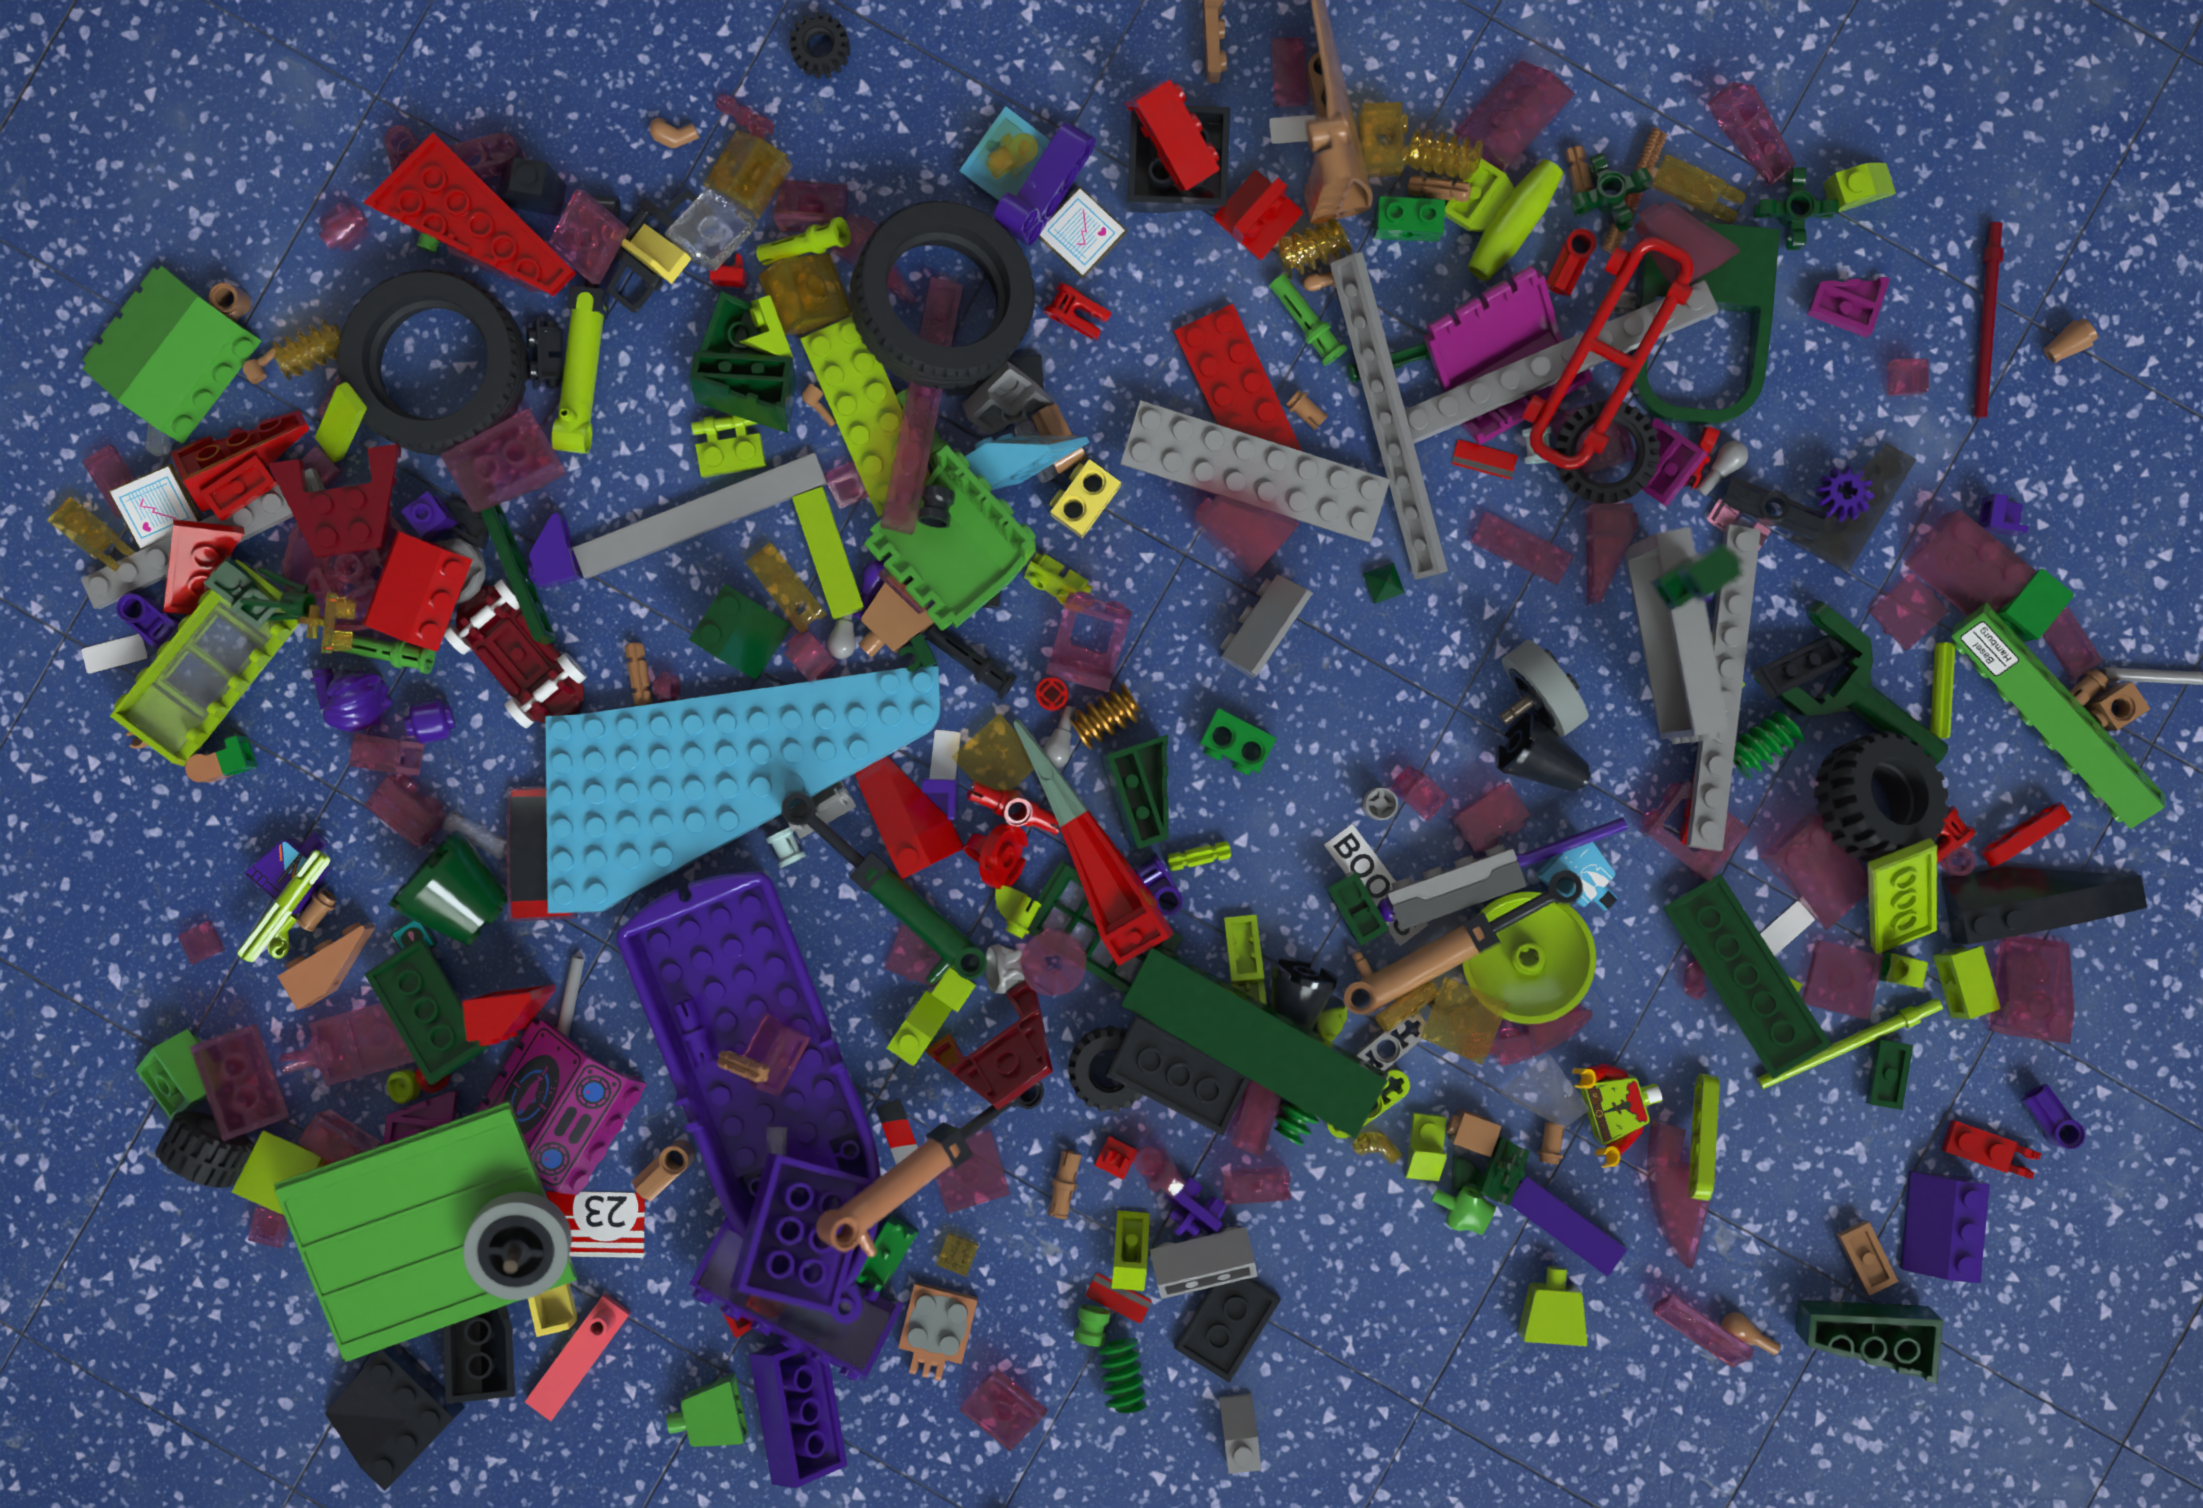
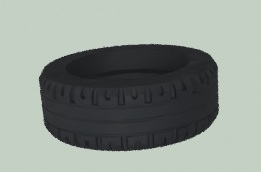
M932 200L930 202L924 201L918 204H911L907 208L899 209L891 214L887 220H883L873 231L858 257L851 276L849 288L851 290L849 294L850 310L853 313L852 319L856 326V331L862 336L861 341L866 345L870 354H873L875 359L884 368L891 370L897 377H901L907 382L912 381L918 386L954 389L955 387L962 388L976 384L977 380L982 381L1000 368L1019 346L1033 318L1035 284L1034 279L1031 277L1032 270L1029 267V262L1023 254L1024 251L1018 245L1016 239L1010 235V232L1002 227V224L992 219L988 214H984L981 210L974 209L969 205H962L958 202L951 203L944 200ZM927 245L947 247L970 258L984 272L994 291L996 312L991 326L981 338L967 346L961 347L936 345L918 337L900 321L889 301L887 284L894 263L909 249Z
M423 269L420 272L412 270L380 282L377 287L370 289L361 298L360 302L356 303L353 307V311L347 317V322L344 323L342 334H340V344L337 348V364H339L337 371L340 385L347 382L366 405L367 410L361 421L370 427L373 432L394 444H398L416 453L444 456L447 453L455 455L467 452L469 448L475 449L487 443L490 437L494 438L498 435L497 433L505 428V424L512 420L513 415L518 410V404L523 400L527 387L525 383L528 381V363L526 362L528 353L525 341L522 339L521 330L516 321L511 317L512 315L499 301L478 284L465 279L463 276L447 271L443 273L441 270ZM439 308L459 313L476 326L486 343L488 351L487 370L478 392L460 410L443 418H421L405 412L388 396L381 376L382 357L391 335L404 321L422 311Z

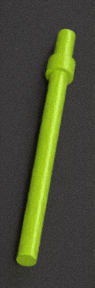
M1934 998L1916 1007L1910 1005L1899 1010L1898 1015L1833 1043L1832 1046L1775 1079H1772L1769 1073L1757 1077L1758 1084L1762 1090L1902 1027L1911 1028L1920 1024V1019L1943 1010V1006L1938 998Z

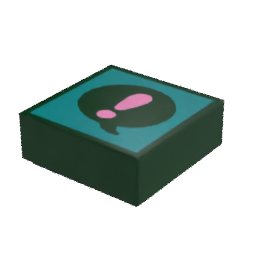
M414 920L391 933L400 951L421 937L426 940L430 948L439 944L429 927Z

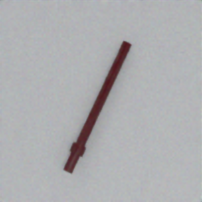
M2002 222L1989 223L1987 248L1983 249L1982 263L1986 264L1974 418H1987L1999 265L2003 263L2004 248H2001Z

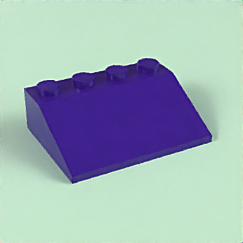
M768 1152L730 1287L740 1292L836 1315L854 1248L849 1251H840L822 1241L816 1231L817 1222L824 1212L831 1209L838 1210L871 1185L873 1180ZM843 1224L837 1228L836 1236L841 1232Z

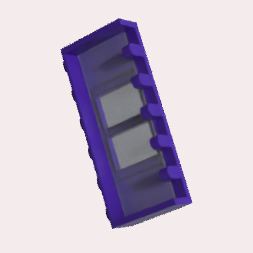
M726 1216L689 1283L688 1290L693 1292L691 1296L706 1305L713 1302L723 1307L721 1312L732 1319L739 1320L740 1317H743L753 1322L750 1327L763 1335L768 1336L772 1332L782 1338L780 1343L794 1351H798L800 1347L811 1353L810 1359L825 1367L830 1363L840 1368L839 1374L851 1381L857 1382L858 1379L865 1381L904 1304L900 1301L894 1304L880 1297V1292L873 1290V1288L868 1287L865 1289L857 1285L863 1301L862 1313L856 1321L842 1324L835 1321L830 1313L737 1291L730 1287L743 1239ZM848 1302L840 1303L842 1309L851 1310V1305Z

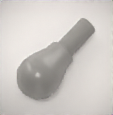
M1728 441L1725 443L1711 466L1712 470L1696 487V490L1706 497L1722 478L1725 479L1729 474L1744 466L1749 453L1747 447L1740 441Z
M853 613L836 620L835 626L828 638L827 649L837 659L850 657L856 648L854 623L852 622Z
M1064 706L1058 728L1054 729L1053 734L1042 748L1056 768L1067 764L1070 759V729L1072 723L1069 718L1074 720L1075 710H1077L1071 706Z

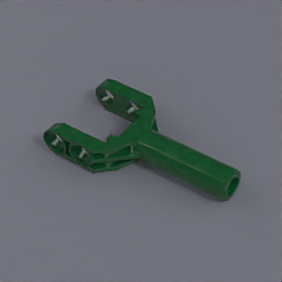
M1815 600L1806 612L1811 617L1813 624L1827 635L1829 634L1831 638L1853 654L1852 657L1845 659L1846 662L1844 664L1849 669L1829 694L1819 693L1815 697L1816 700L1799 687L1777 697V699L1800 717L1852 711L1877 732L1891 731L1895 734L1909 737L1911 739L1910 743H1919L1925 748L1923 752L1934 758L1936 761L1934 765L1939 764L1947 754L1949 745L1872 686L1870 673L1873 665L1871 639L1831 607Z

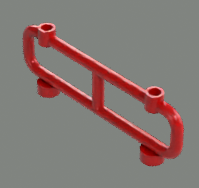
M1658 237L1644 238L1637 242L1630 252L1618 246L1615 248L1604 271L1616 276L1548 399L1545 400L1534 395L1523 413L1522 418L1533 424L1529 439L1534 453L1559 468L1566 470L1578 469L1588 462L1594 452L1601 455L1610 439V436L1605 434L1608 426L1677 304L1685 306L1694 289L1688 286L1694 272L1691 256L1681 247ZM1655 250L1676 260L1680 265V272L1634 355L1630 356L1598 340L1597 337L1641 258L1647 251ZM1589 351L1625 368V371L1593 428L1587 435L1580 451L1576 455L1569 457L1545 445L1543 434Z

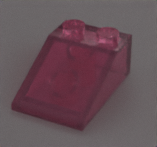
M530 408L441 454L443 461L473 513L537 490L567 474Z
M1806 814L1759 858L1822 927L1828 930L1869 893L1868 875L1856 858L1844 852L1846 848H1839L1832 841L1833 836L1831 833H1826L1821 825L1824 823L1821 815Z
M2022 936L2001 939L1995 980V990L2001 1009L1991 1012L1989 1030L2005 1035L2070 1044L2075 1008L2069 943Z

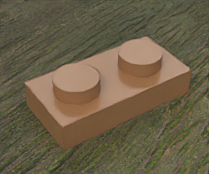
M1864 1220L1836 1234L1865 1294L1870 1296L1899 1282L1869 1221Z

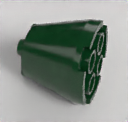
M456 829L452 835H448L420 864L418 869L407 880V883H404L390 899L388 905L398 913L469 947L481 934L480 930L486 923L490 925L503 911L502 907L509 901L510 897L469 839Z

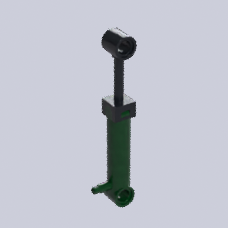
M794 790L784 797L781 807L784 819L792 825L805 826L807 824L854 866L848 873L849 878L865 892L873 896L941 957L926 976V980L930 984H934L950 967L964 979L973 980L983 975L986 970L987 960L981 948L973 943L907 882L901 879L875 852L870 849L864 857L860 855L816 815L817 811L815 810L814 800L809 793L803 790ZM794 799H802L807 803L808 810L802 816H794L788 809L790 802ZM969 953L977 955L978 962L973 968L968 969L961 966V959L964 955Z

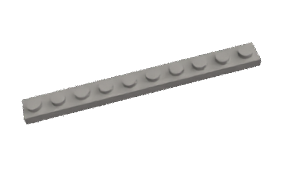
M1363 252L1354 253L1330 263L1385 471L1387 478L1390 479L1389 486L1414 579L1418 580L1441 574L1448 570Z
M1705 280L1690 286L1694 289L1685 306L1677 304L1659 338L1718 313L1719 308ZM1665 298L1605 323L1597 339L1624 353L1638 348ZM1585 332L1405 409L1413 443L1420 442L1557 383ZM1589 351L1578 373L1608 360Z
M1731 524L1724 528L1723 544L1726 548L1730 547L1736 552L1741 561L1739 567L1744 574L1717 592L1711 635L1729 730L1719 731L1718 739L1698 743L1686 842L1688 847L1712 851H1723L1761 532L1759 529Z

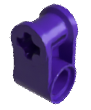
M130 593L122 596L117 602L116 610L118 616L138 632L142 639L157 650L162 644L170 641L178 632L177 628L181 620L172 613L163 612V607L150 596ZM139 601L142 604V612L136 617L133 607Z
M1155 852L1151 855V860L1136 870L1133 868V870L1157 902L1159 896L1166 891L1176 895L1178 903L1173 910H1163L1159 903L1157 904L1162 915L1172 916L1181 909L1183 898L1172 881L1170 873ZM1154 869H1157L1155 873H1153L1146 879L1143 878L1144 875L1148 874Z

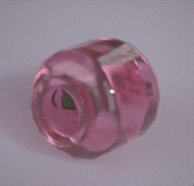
M338 203L319 218V224L323 230L319 233V236L331 250L337 247L343 252H350L369 236L367 227L370 223L353 203L349 206L345 203Z

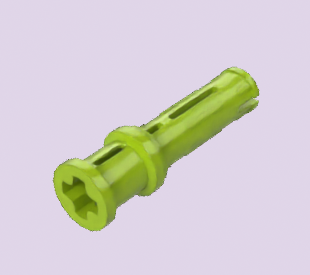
M841 217L833 218L830 223L821 226L819 224H812L803 233L758 245L756 249L757 258L760 262L762 261V265L766 266L807 252L822 254L827 251V248L834 246L843 248L850 244V229L846 221Z

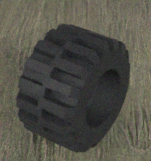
M1107 1025L1105 1028H1094L1090 1033L1086 1032L1081 1036L1079 1042H1076L1070 1055L1068 1074L1071 1087L1074 1088L1076 1096L1085 1101V1105L1090 1108L1094 1106L1101 1112H1105V1110L1118 1112L1123 1107L1127 1109L1133 1106L1135 1100L1139 1101L1143 1096L1123 1084L1113 1087L1102 1086L1094 1081L1090 1073L1091 1061L1097 1053L1104 1050L1117 1051L1127 1031L1125 1028H1115L1114 1025Z
M181 1111L175 1113L155 1150V1155L169 1170L189 1181L209 1187L225 1188L235 1184L253 1151L254 1145L241 1130L224 1120L200 1112Z

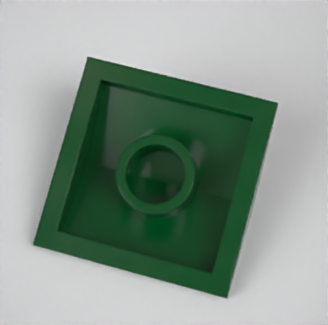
M720 291L698 352L765 355L739 342L762 333L761 328H757L751 318L750 309L753 308L752 304Z

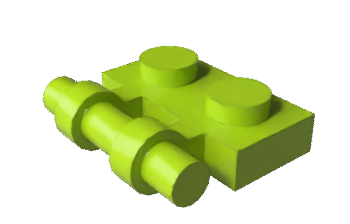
M713 415L703 417V421L692 422L693 434L706 433L708 439L706 443L695 444L701 477L707 478L767 467L761 434L748 435L747 426L758 423L734 415L715 418ZM735 428L737 437L719 440L718 431Z

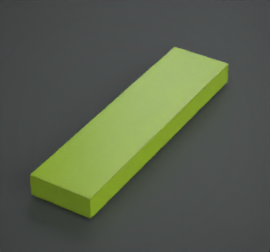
M823 486L793 496L792 499L833 619L835 620L865 609Z

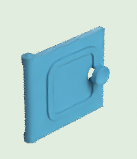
M1005 106L959 172L999 202L1008 192L1015 196L1018 194L1051 140Z

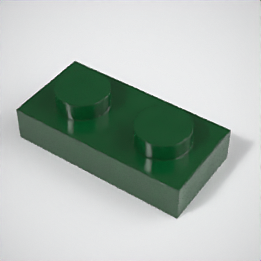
M1876 1039L1865 1103L1899 1110L1903 1109L1913 1045Z

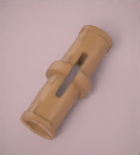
M1062 1149L1057 1175L1056 1178L1052 1179L1051 1184L1054 1188L1047 1212L1049 1216L1068 1219L1073 1190L1076 1191L1078 1186L1076 1177L1082 1154L1079 1152L1076 1153V1151Z

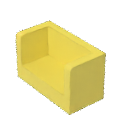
M570 1283L528 1298L536 1337L568 1330L578 1321Z

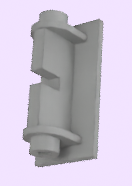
M842 781L812 797L815 810L817 811L816 815L826 824L857 807ZM804 801L789 809V811L794 816H802L808 810V806ZM788 822L790 828L796 831L800 839L814 832L807 824L805 826H798Z

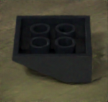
M1185 105L1189 114L1194 113L1203 127L1200 134L1206 144L1210 142L1219 156V160L1216 163L1220 168L1219 171L1187 191H1180L1158 158V151L1151 138H1146L1142 133L1141 127H1143V124L1135 110L1131 111L1127 212L1168 213L1227 206L1230 107Z
M398 1343L382 1349L335 1400L325 1414L360 1468L386 1491L465 1407L460 1402L446 1404L445 1388Z

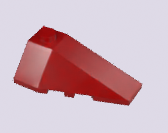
M300 410L263 420L258 424L257 429L250 431L242 430L241 427L230 430L231 436L214 440L212 435L201 438L170 452L183 483L200 511L204 512L211 508L199 492L255 455L268 467L269 463L274 462L310 428Z
M889 756L854 774L901 879L964 848L952 821L948 820V816L906 776L905 772Z

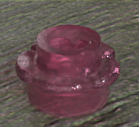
M663 671L660 677H656L653 681V694L657 696L661 703L677 700L681 689L680 679L677 675H671L668 671Z

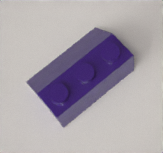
M1909 1171L1900 1269L1944 1280L1981 1284L1990 1184L1974 1177Z

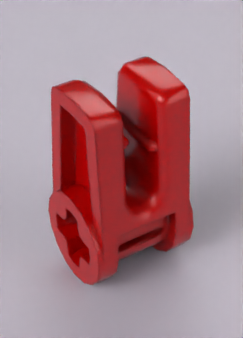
M1059 282L1055 288L1057 291L1050 305L1045 306L1043 313L1052 320L1097 341L1101 335V330L1094 326L1093 322L1089 323L1077 316L1074 311L1081 310L1090 315V318L1093 317L1102 323H1106L1110 319L1111 312L1086 298L1073 287ZM1067 299V301H1066V303L1064 304L1063 308L1060 309V307H1061L1062 303L1064 302V300Z
M1955 806L1949 807L1947 818L1942 820L1945 822V826L1940 834L1941 839L1936 844L1937 863L1956 848L1968 842L1976 833L1972 826H1966L1958 816L1959 811Z

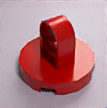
M1002 823L996 826L988 836L972 834L963 850L967 856L979 863V873L982 881L987 886L1002 889V886H1012L1019 878L1026 863V859L1021 858L1023 846L1028 847L1026 833L1021 827Z

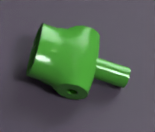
M1464 1186L1456 1198L1436 1189L1431 1201L1449 1209L1445 1219L1449 1227L1457 1231H1473L1479 1235H1483L1496 1210L1495 1204L1486 1200L1476 1189L1470 1186Z

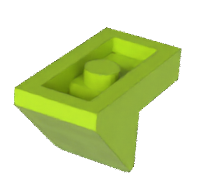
M768 295L751 301L753 307L750 309L751 318L757 328H761L762 333L739 342L767 356L793 357L771 296Z
M1412 1112L1406 1178L1439 1182L1447 1158V1153L1443 1150L1446 1116Z

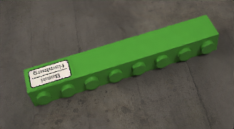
M1987 602L1954 625L1951 634L1954 647L1961 654L1965 655L1967 653L1975 662L1974 667L1977 672L1985 679L1989 677L1997 685L1996 690L2001 698L2008 703L2011 701L2019 709L2018 713L2021 719L2028 726L2034 725L2038 729L2044 744L2050 750L2056 749L2064 757L2063 762L2070 772L2075 775L2079 773L2086 781L2085 785L2088 791L2095 798L2101 797L2108 805L2109 813L2117 822L2123 821L2132 829L2165 808V793Z

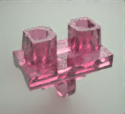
M1145 1146L1140 1148L1134 1155L1133 1162L1136 1170L1143 1175L1148 1188L1154 1193L1161 1188L1174 1198L1186 1182L1181 1177L1182 1174L1177 1169L1171 1154L1164 1148L1159 1152L1154 1147Z

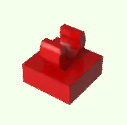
M719 252L717 255L718 266H710L709 279L714 286L747 289L748 275L743 269L744 260L740 254H736V261L732 266L725 265V254Z
M1109 1134L1094 1166L1124 1180L1138 1149Z

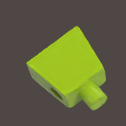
M1549 1265L1547 1266L1546 1283L1532 1282L1529 1284L1518 1328V1334L1524 1342L1587 1346L1583 1295L1576 1286L1566 1285V1267Z

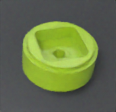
M403 1069L389 1076L387 1091L391 1099L396 1103L405 1104L415 1100L420 1094L421 1088L415 1081V1073L413 1071Z

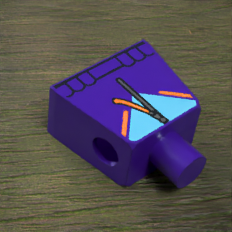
M312 832L304 843L296 838L284 839L244 874L276 900L313 850L323 851L329 843L316 832ZM327 865L291 914L302 913L310 903L312 893L318 891L329 872V865Z

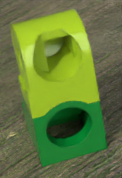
M1882 952L1877 980L1923 989L1928 962Z

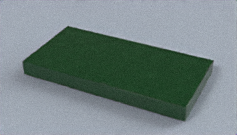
M419 938L365 973L367 980L428 1084L433 1085L489 1048L488 1045L479 1046L478 1040L467 1041L463 1002L424 938Z

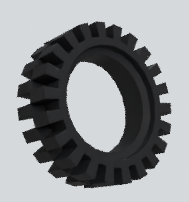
M1608 400L1593 402L1570 416L1556 437L1554 450L1569 457L1576 455V446L1581 434L1588 427L1595 424ZM1622 402L1611 421L1626 428L1634 437L1637 445L1635 465L1625 478L1613 483H1599L1587 477L1580 468L1566 470L1555 466L1556 471L1560 475V480L1563 484L1565 483L1568 490L1585 501L1588 500L1596 504H1612L1633 497L1645 488L1651 477L1654 476L1656 465L1660 460V455H1658L1660 441H1657L1656 437L1658 433L1656 428L1651 426V420L1647 415H1642L1637 407H1631L1626 402Z

